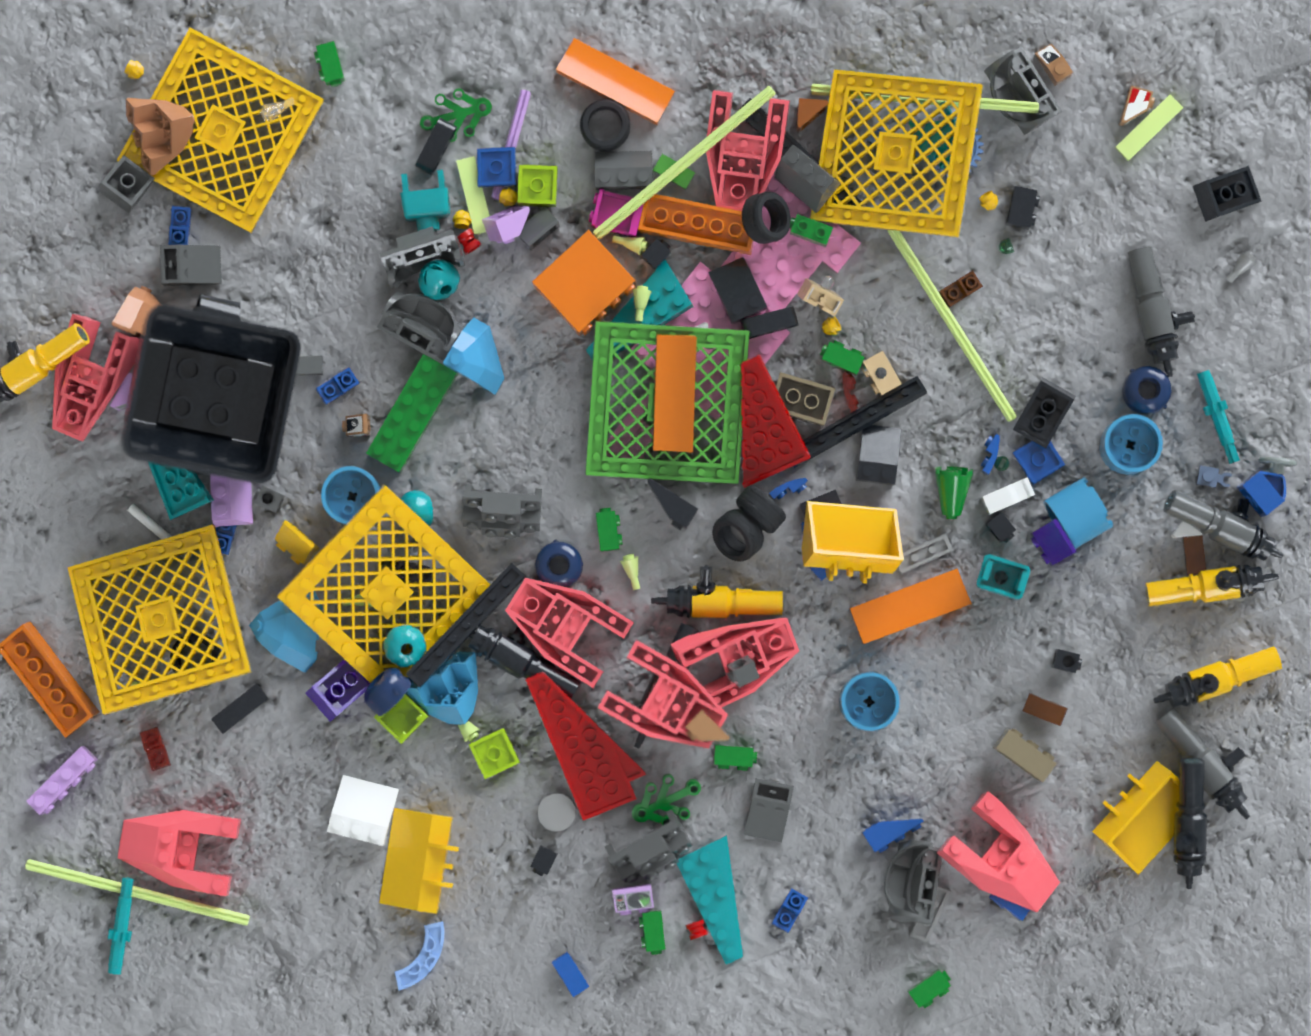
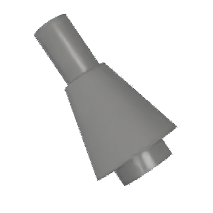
M1248 251L1246 254L1242 252L1233 268L1234 270L1227 276L1226 280L1232 283L1239 274H1243L1256 265L1254 262L1256 258Z

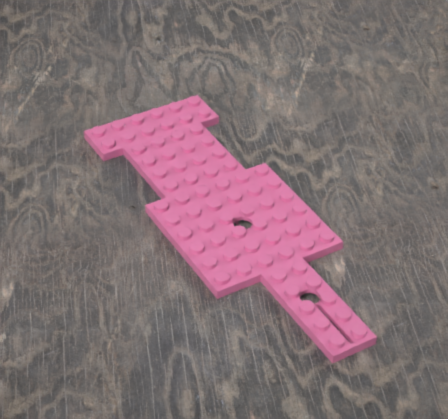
M773 174L765 192L779 194L787 203L791 218H796L797 214L810 218L811 208L777 181ZM763 205L762 219L769 230L771 225L770 215ZM821 222L833 227L826 247L791 235V229H789L787 235L779 241L767 244H760L754 241L751 255L732 252L722 266L744 257L767 305L766 310L751 316L754 317L786 308L798 293L806 278L809 279L822 262L838 273L860 246L861 242L838 224ZM700 262L681 285L694 307L665 325L695 327L706 322L709 326L708 328L742 330L740 321L731 325L708 273L712 270ZM785 329L749 339L748 359L760 354L764 364H766L790 332ZM634 344L631 350H633L639 344ZM645 344L650 351L656 348V345ZM643 346L635 352L640 360L649 354ZM703 348V349H704V350L707 352V354L709 355V354H710L712 351H714L716 348H713V349ZM722 349L728 356V349ZM701 350L696 353V362L699 364L706 358ZM720 351L711 357L717 365L725 359ZM651 356L644 364L652 369L655 367V359ZM710 360L701 366L707 374L715 368ZM727 362L720 367L725 374L727 372ZM700 369L695 373V381L697 383L705 376ZM717 370L710 378L717 384L724 376ZM708 379L700 385L705 393L714 386ZM726 381L719 386V388L723 391L724 394ZM698 388L695 389L696 402L703 396V393ZM716 389L709 397L716 403L722 395ZM648 396L641 401L646 408L648 405ZM707 398L699 404L703 411L708 410L712 406ZM724 401L721 402V403L718 405V408H719L723 413H724ZM640 404L631 410L636 417H639L645 411ZM716 408L709 413L715 420L721 416ZM628 413L622 422L627 427L635 419ZM643 418L640 420L642 424H645V428L650 425L645 423ZM638 423L630 429L635 437L644 430ZM620 424L614 431L615 435L617 436L622 432L624 427ZM653 427L649 430V432H650L652 435H653ZM628 432L619 438L625 446L630 440H633ZM645 433L639 441L645 447L652 439ZM612 435L607 440V444L614 439ZM618 441L609 447L615 455L623 449ZM637 442L628 448L634 456L642 450ZM607 450L606 456L613 457ZM625 451L622 455L619 456V457L632 458V457L627 453V451ZM644 452L639 458H643L646 452Z

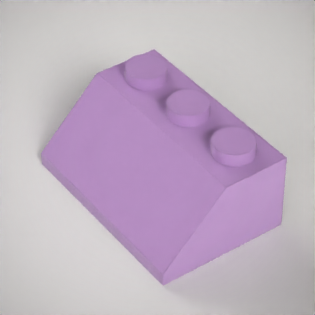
M210 474L211 496L214 499L211 502L214 526L253 524L252 482Z

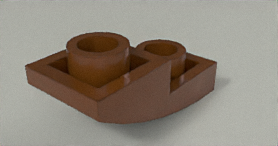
M971 271L940 290L939 294L948 308H950L983 286L974 271Z
M1029 693L1023 708V712L1058 726L1062 725L1068 708L1060 704L1048 701L1032 693Z

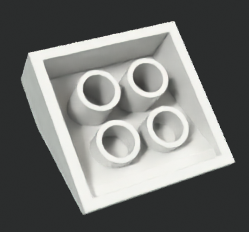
M343 775L327 832L384 846L399 789Z

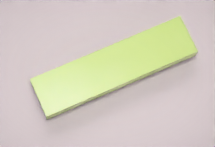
M1170 94L1115 148L1129 161L1183 107Z
M475 156L457 160L474 234L485 233L486 229L482 219L489 217L483 188L478 187Z

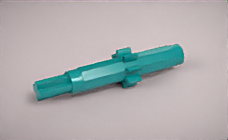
M1210 370L1198 373V382L1207 404L1206 407H1203L1206 416H1211L1218 439L1224 448L1229 464L1240 461L1234 445L1233 434L1224 411L1228 409L1226 400L1221 401Z
M122 877L114 929L110 928L108 932V939H112L107 972L120 975L122 972L126 942H130L132 937V931H128L134 879L129 877Z

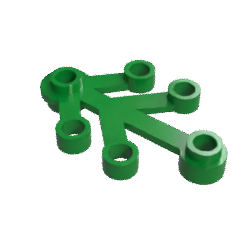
M456 88L453 91V97L456 100L462 99L472 105L463 108L447 99L444 94L439 93L435 96V103L437 105H444L453 111L435 117L424 115L420 119V126L423 130L429 131L434 128L439 118L446 121L456 119L453 125L457 126V130L454 134V139L451 140V142H454L466 116L474 114L469 125L464 127V134L467 137H471L475 134V127L480 118L487 116L492 110V104L487 98L480 97L475 99L464 93L461 88ZM461 91L462 96L459 98L456 97L455 92ZM438 96L444 98L442 103L437 102ZM485 104L486 109L481 111L479 105ZM430 120L431 125L428 127L425 126L424 121ZM468 127L473 129L472 134L466 133Z
M665 774L662 777L663 783L657 799L649 804L651 796L656 793L657 787L655 783L648 782L645 785V793L641 803L636 804L632 809L633 819L637 822H645L649 819L664 826L666 825L663 823L664 820L669 819V817L653 813L658 809L664 811L672 809L682 820L688 819L690 817L688 808L674 806L670 803L687 795H698L701 791L699 781L690 779L686 782L685 788L666 796L669 787L674 784V778L671 774ZM667 777L672 778L671 782L666 783L665 779ZM649 786H654V790L648 791L647 789ZM692 786H697L695 791L690 790ZM639 811L645 812L643 816L638 815ZM687 811L688 813L686 816H682L681 812Z

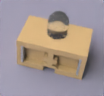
M831 276L824 277L820 285L806 278L797 293L803 301L815 307L818 306L821 310L833 316L837 314L844 301L837 293L831 291L834 284V279Z
M883 351L862 362L863 367H861V370L866 378H871L873 383L870 385L875 394L879 393L882 396L902 384Z

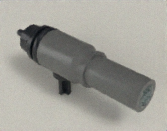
M1138 248L1129 251L1128 257L1137 290L1135 297L1139 299V304L1136 308L1144 341H1146L1145 346H1150L1147 348V352L1152 356L1154 364L1163 363L1167 377H1172L1171 361L1179 358L1177 353L1179 342L1174 340L1178 338V335L1173 333L1179 328V325L1195 322V315L1192 311L1179 314L1171 311L1169 300L1163 297L1165 291L1161 277L1158 276L1152 248Z
M1176 490L1172 491L1165 501L1163 507L1165 513L1200 529V532L1203 534L1208 533L1211 540L1251 559L1259 558L1264 561L1270 555L1282 558L1284 555L1274 548L1275 539L1269 536L1266 530L1249 522L1247 511L1250 502L1246 498H1239L1236 511L1233 513L1226 510L1219 512L1216 507L1198 502Z
M1175 708L1170 709L1161 716L1155 724L1182 755L1181 759L1199 758L1205 761L1204 790L1209 796L1211 795L1212 800L1217 799L1216 805L1223 807L1228 813L1236 808L1246 820L1250 818L1248 811L1242 805L1248 798L1243 792V785L1241 783L1237 784L1238 778L1231 774L1234 771L1233 766L1246 756L1244 751L1237 747L1227 757H1219L1213 748H1207L1204 745L1206 742L1196 731L1190 728Z

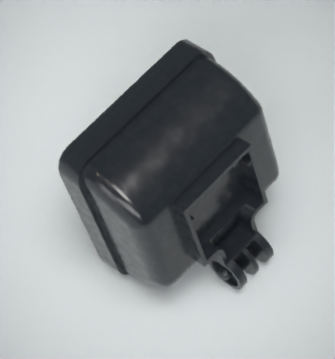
M202 294L199 295L196 307L193 310L164 304L152 307L146 314L139 339L121 433L123 452L135 460L257 484L270 481L278 467L301 353V344L298 336L290 330L242 321L240 318V302Z

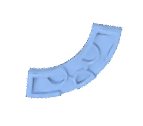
M443 921L424 925L425 938L421 952L410 965L395 971L398 990L406 989L421 981L437 963L444 944Z

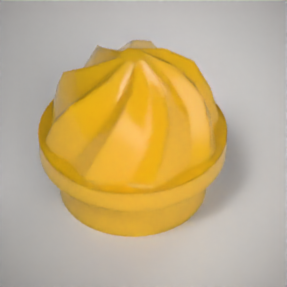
M130 60L124 73L130 79H139L144 74V67L139 61Z
M503 188L500 193L499 203L505 207L515 205L518 199L517 192L512 190V188Z
M988 191L979 197L980 205L986 210H994L998 205V196L992 191Z
M459 210L454 214L452 221L455 228L468 229L472 219L468 212Z
M835 316L832 318L828 317L822 323V331L827 335H837L842 330Z

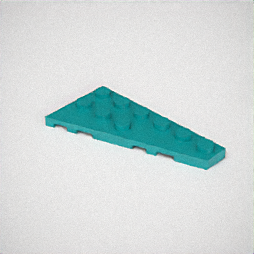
M665 259L642 285L652 291L643 313V322L635 321L634 296L611 322L665 325L694 306ZM594 341L586 349L592 361ZM614 342V348L619 344L618 342ZM626 343V344L630 347V346H632V345L635 344V343ZM623 345L616 353L619 354L627 348Z

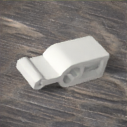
M1027 477L981 497L988 515L1034 496L1035 493Z

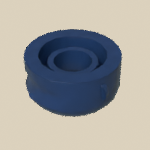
M1153 366L1130 369V373L1125 378L1122 386V396L1126 405L1132 411L1143 415L1156 413L1162 408L1166 409L1172 392L1171 383L1167 375L1162 370ZM1144 381L1151 382L1155 386L1156 392L1151 399H1145L1139 394V385Z
M555 539L553 542L545 545L537 554L535 571L541 582L569 588L581 577L583 562L580 553L575 547ZM557 556L564 557L568 562L567 571L561 575H556L550 570V562Z
M398 668L386 669L369 684L364 694V701L374 713L382 716L401 700L410 688L412 681L408 677L403 676Z

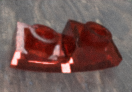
M845 371L842 374V390L846 405L850 413L858 409L857 405L859 404L856 396L849 393L855 389L856 381L852 374L848 375Z
M158 726L140 732L151 770L156 771L171 766Z

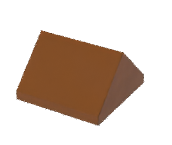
M799 98L796 132L798 134L827 110L828 101Z

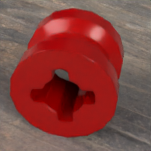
M703 919L685 925L686 929L690 932V940L708 934L707 930L704 929Z

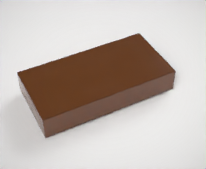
M1203 536L1182 537L1186 574L1195 575L1200 571L1206 570Z

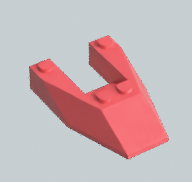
M713 90L707 136L730 118L733 100L732 92ZM770 99L765 136L730 132L706 152L716 206L742 211L743 205L749 197L765 192L782 157L790 100Z
M72 314L68 328L75 323L81 325L88 334L90 343L56 366L52 429L77 440L84 441L134 366L140 338L116 331L105 367L89 361L101 322L86 316Z
M529 578L524 579L505 610L544 658L592 688L595 687L603 671L571 652L587 624L592 619L623 639L634 624L633 621L586 592Z
M786 617L729 625L689 635L671 643L676 660L683 667L690 666L718 652L726 675L703 687L721 707L755 692L799 652ZM748 655L754 661L760 678L739 688L735 683L730 682L727 676L729 672L727 665Z
M636 640L626 658L660 677L641 710L609 691L606 692L597 709L648 737L709 749L713 741H698L697 739L693 741L685 733L687 731L685 727L701 710L720 728L728 714L688 669Z
M987 791L979 797L971 810L1000 834L982 858L954 835L944 842L937 851V854L980 890L1038 912L1060 881L1024 826L1000 800Z
M188 810L127 819L123 822L118 859L172 887L228 896L232 876L194 870L199 836L202 833L236 839L239 836L241 819Z

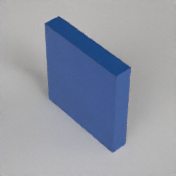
M515 147L477 149L479 188L517 186Z
M1031 441L1012 453L1032 485L1065 466L1051 441L1047 448Z

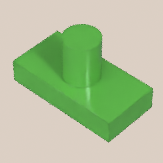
M662 154L653 171L661 175L675 164L676 161ZM686 168L671 182L686 190L695 172Z

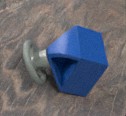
M1260 457L1258 459L1259 463L1269 465V472H1256L1237 487L1260 517L1267 516L1285 501L1286 481L1284 466H1296L1297 462L1295 460L1278 457Z

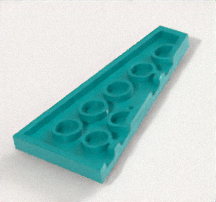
M148 462L170 520L214 501L194 471Z
M726 835L679 858L680 862L676 864L727 965L742 958L743 950Z

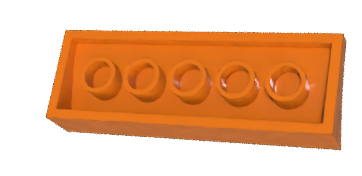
M575 38L556 68V73L608 100L619 103L625 109L655 125H658L675 93L669 87Z
M655 194L644 203L638 230L642 234L747 255L752 254L754 241L747 235L742 223V211Z
M656 335L653 451L693 453L697 342L695 335Z
M957 568L849 609L862 644H866L972 603Z
M31 621L22 624L0 643V654L65 738L69 737L82 725L100 713Z

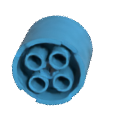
M1138 414L1125 415L1105 428L1100 439V455L1104 463L1111 470L1125 475L1137 474L1150 468L1159 459L1163 448V439L1159 428L1149 418ZM1127 441L1129 443L1133 442L1134 446H1132V450L1130 448L1127 449L1125 447V445H1127Z
M354 466L342 467L332 472L325 480L321 491L322 504L330 517L346 525L381 487L378 481L366 470ZM351 492L358 495L355 497V502L348 500Z
M1084 477L1043 501L1051 521L1057 519L1075 549L1113 527L1112 521H1108L1106 518L1108 511L1093 487L1086 485L1088 481Z
M872 672L852 677L843 686L839 697L840 710L846 721L855 728L867 731L879 730L889 725L896 717L900 705L899 693L893 682L884 675ZM868 696H870L871 700H874L870 707H867V704L864 703V699H867Z

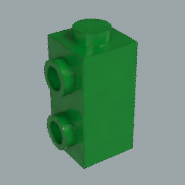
M335 42L317 45V51L314 52L316 63L320 62L322 70H319L321 81H325L326 85H331V87L341 85L345 81Z
M797 214L796 218H791L789 229H791V235L826 247L833 227Z
M835 340L833 343L829 342L828 346L824 344L820 353L823 356L821 361L854 376L858 374L865 358L861 356L862 352L854 348L850 351L844 348V344Z
M611 508L599 509L600 512L596 513L600 551L620 550L619 545H623L622 533L618 534L617 526H621L619 514L615 515V511H611Z
M715 745L714 764L718 765V769H729V766H737V770L748 771V767H753V763H757V752H754V748Z
M661 910L644 912L642 917H639L640 928H644L645 935L641 936L642 948L646 947V952H650L651 955L662 954V950H666Z
M937 969L907 992L919 1008L922 1006L927 1008L934 1002L933 998L938 995L942 997L949 992L948 988L951 986L949 984L951 978L945 970L941 972Z

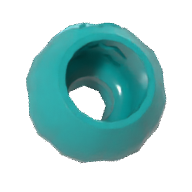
M443 259L428 262L421 269L418 278L420 290L427 297L434 300L449 298L456 292L460 282L458 269L451 262Z
M418 490L406 492L401 497V500L430 527L433 523V506L430 496Z
M401 625L389 631L384 640L383 648L386 658L391 663L399 667H409L415 665L426 652V642L420 630L411 625ZM405 643L411 644L413 650L403 655L401 653V646Z

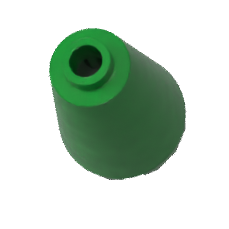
M942 466L935 467L942 515H946V519H957V516H961L973 476V469L968 471V468L947 466L946 470H941Z

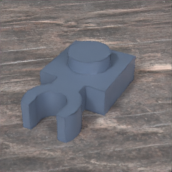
M1200 465L1196 485L1216 488L1217 483H1219L1222 487H1230V484L1224 483L1223 478L1225 476L1232 477V474L1226 472L1220 475L1218 474V468Z

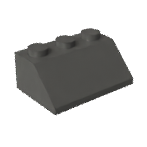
M792 145L781 158L774 177L815 213L821 209L841 184L795 145Z
M652 151L595 152L596 190L644 189L653 182Z

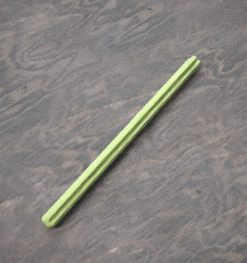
M812 84V95L830 96L831 85ZM863 93L866 99L872 95L871 93ZM881 95V96L883 97L884 100H886V99H888L891 95ZM899 96L902 102H905L908 98H910ZM917 98L921 104L928 100ZM981 98L979 109L1038 113L1039 103ZM936 100L939 105L940 103L944 102L941 100Z
M770 86L766 87L593 231L597 239L600 240L764 105L775 95V91Z
M887 230L1008 422H1011L1017 415L900 231Z
M31 859L27 860L25 865L26 870L116 893L121 891V882ZM133 886L132 897L245 926L248 925L250 916L136 886Z

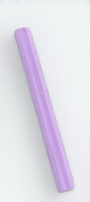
M527 90L520 91L505 147L516 148L531 96V93ZM505 186L494 187L491 197L499 200L500 193Z

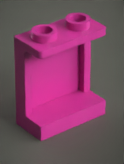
M600 189L599 193L595 192L593 204H596L595 212L591 211L589 222L592 223L591 227L595 229L633 197L604 191V189ZM643 205L610 232L636 237Z

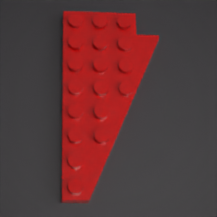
M544 672L526 678L583 821L636 800L630 781L645 776V771Z

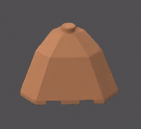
M126 99V117L128 123L130 122L134 127L135 132L132 135L136 147L141 148L142 166L150 175H155L183 151L193 133L194 116L185 107L166 100Z
M141 286V288L134 287L127 295L111 325L140 338L146 314L152 307L161 305L155 295L151 294V289Z

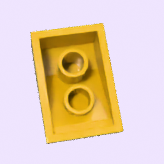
M287 520L283 522L274 539L278 542L276 546L283 552L287 550L291 553L292 556L290 558L298 565L300 563L305 565L320 548Z

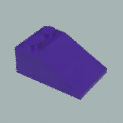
M1057 519L1048 522L1031 533L1032 538L1030 540L1035 548L1039 547L1042 551L1041 557L1045 564L1049 563L1053 566L1077 552Z
M344 659L305 694L331 722L366 691L370 682Z

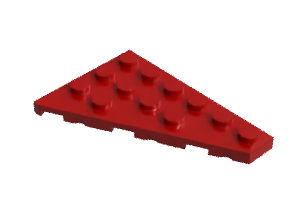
M760 354L741 363L742 485L744 488L811 457Z

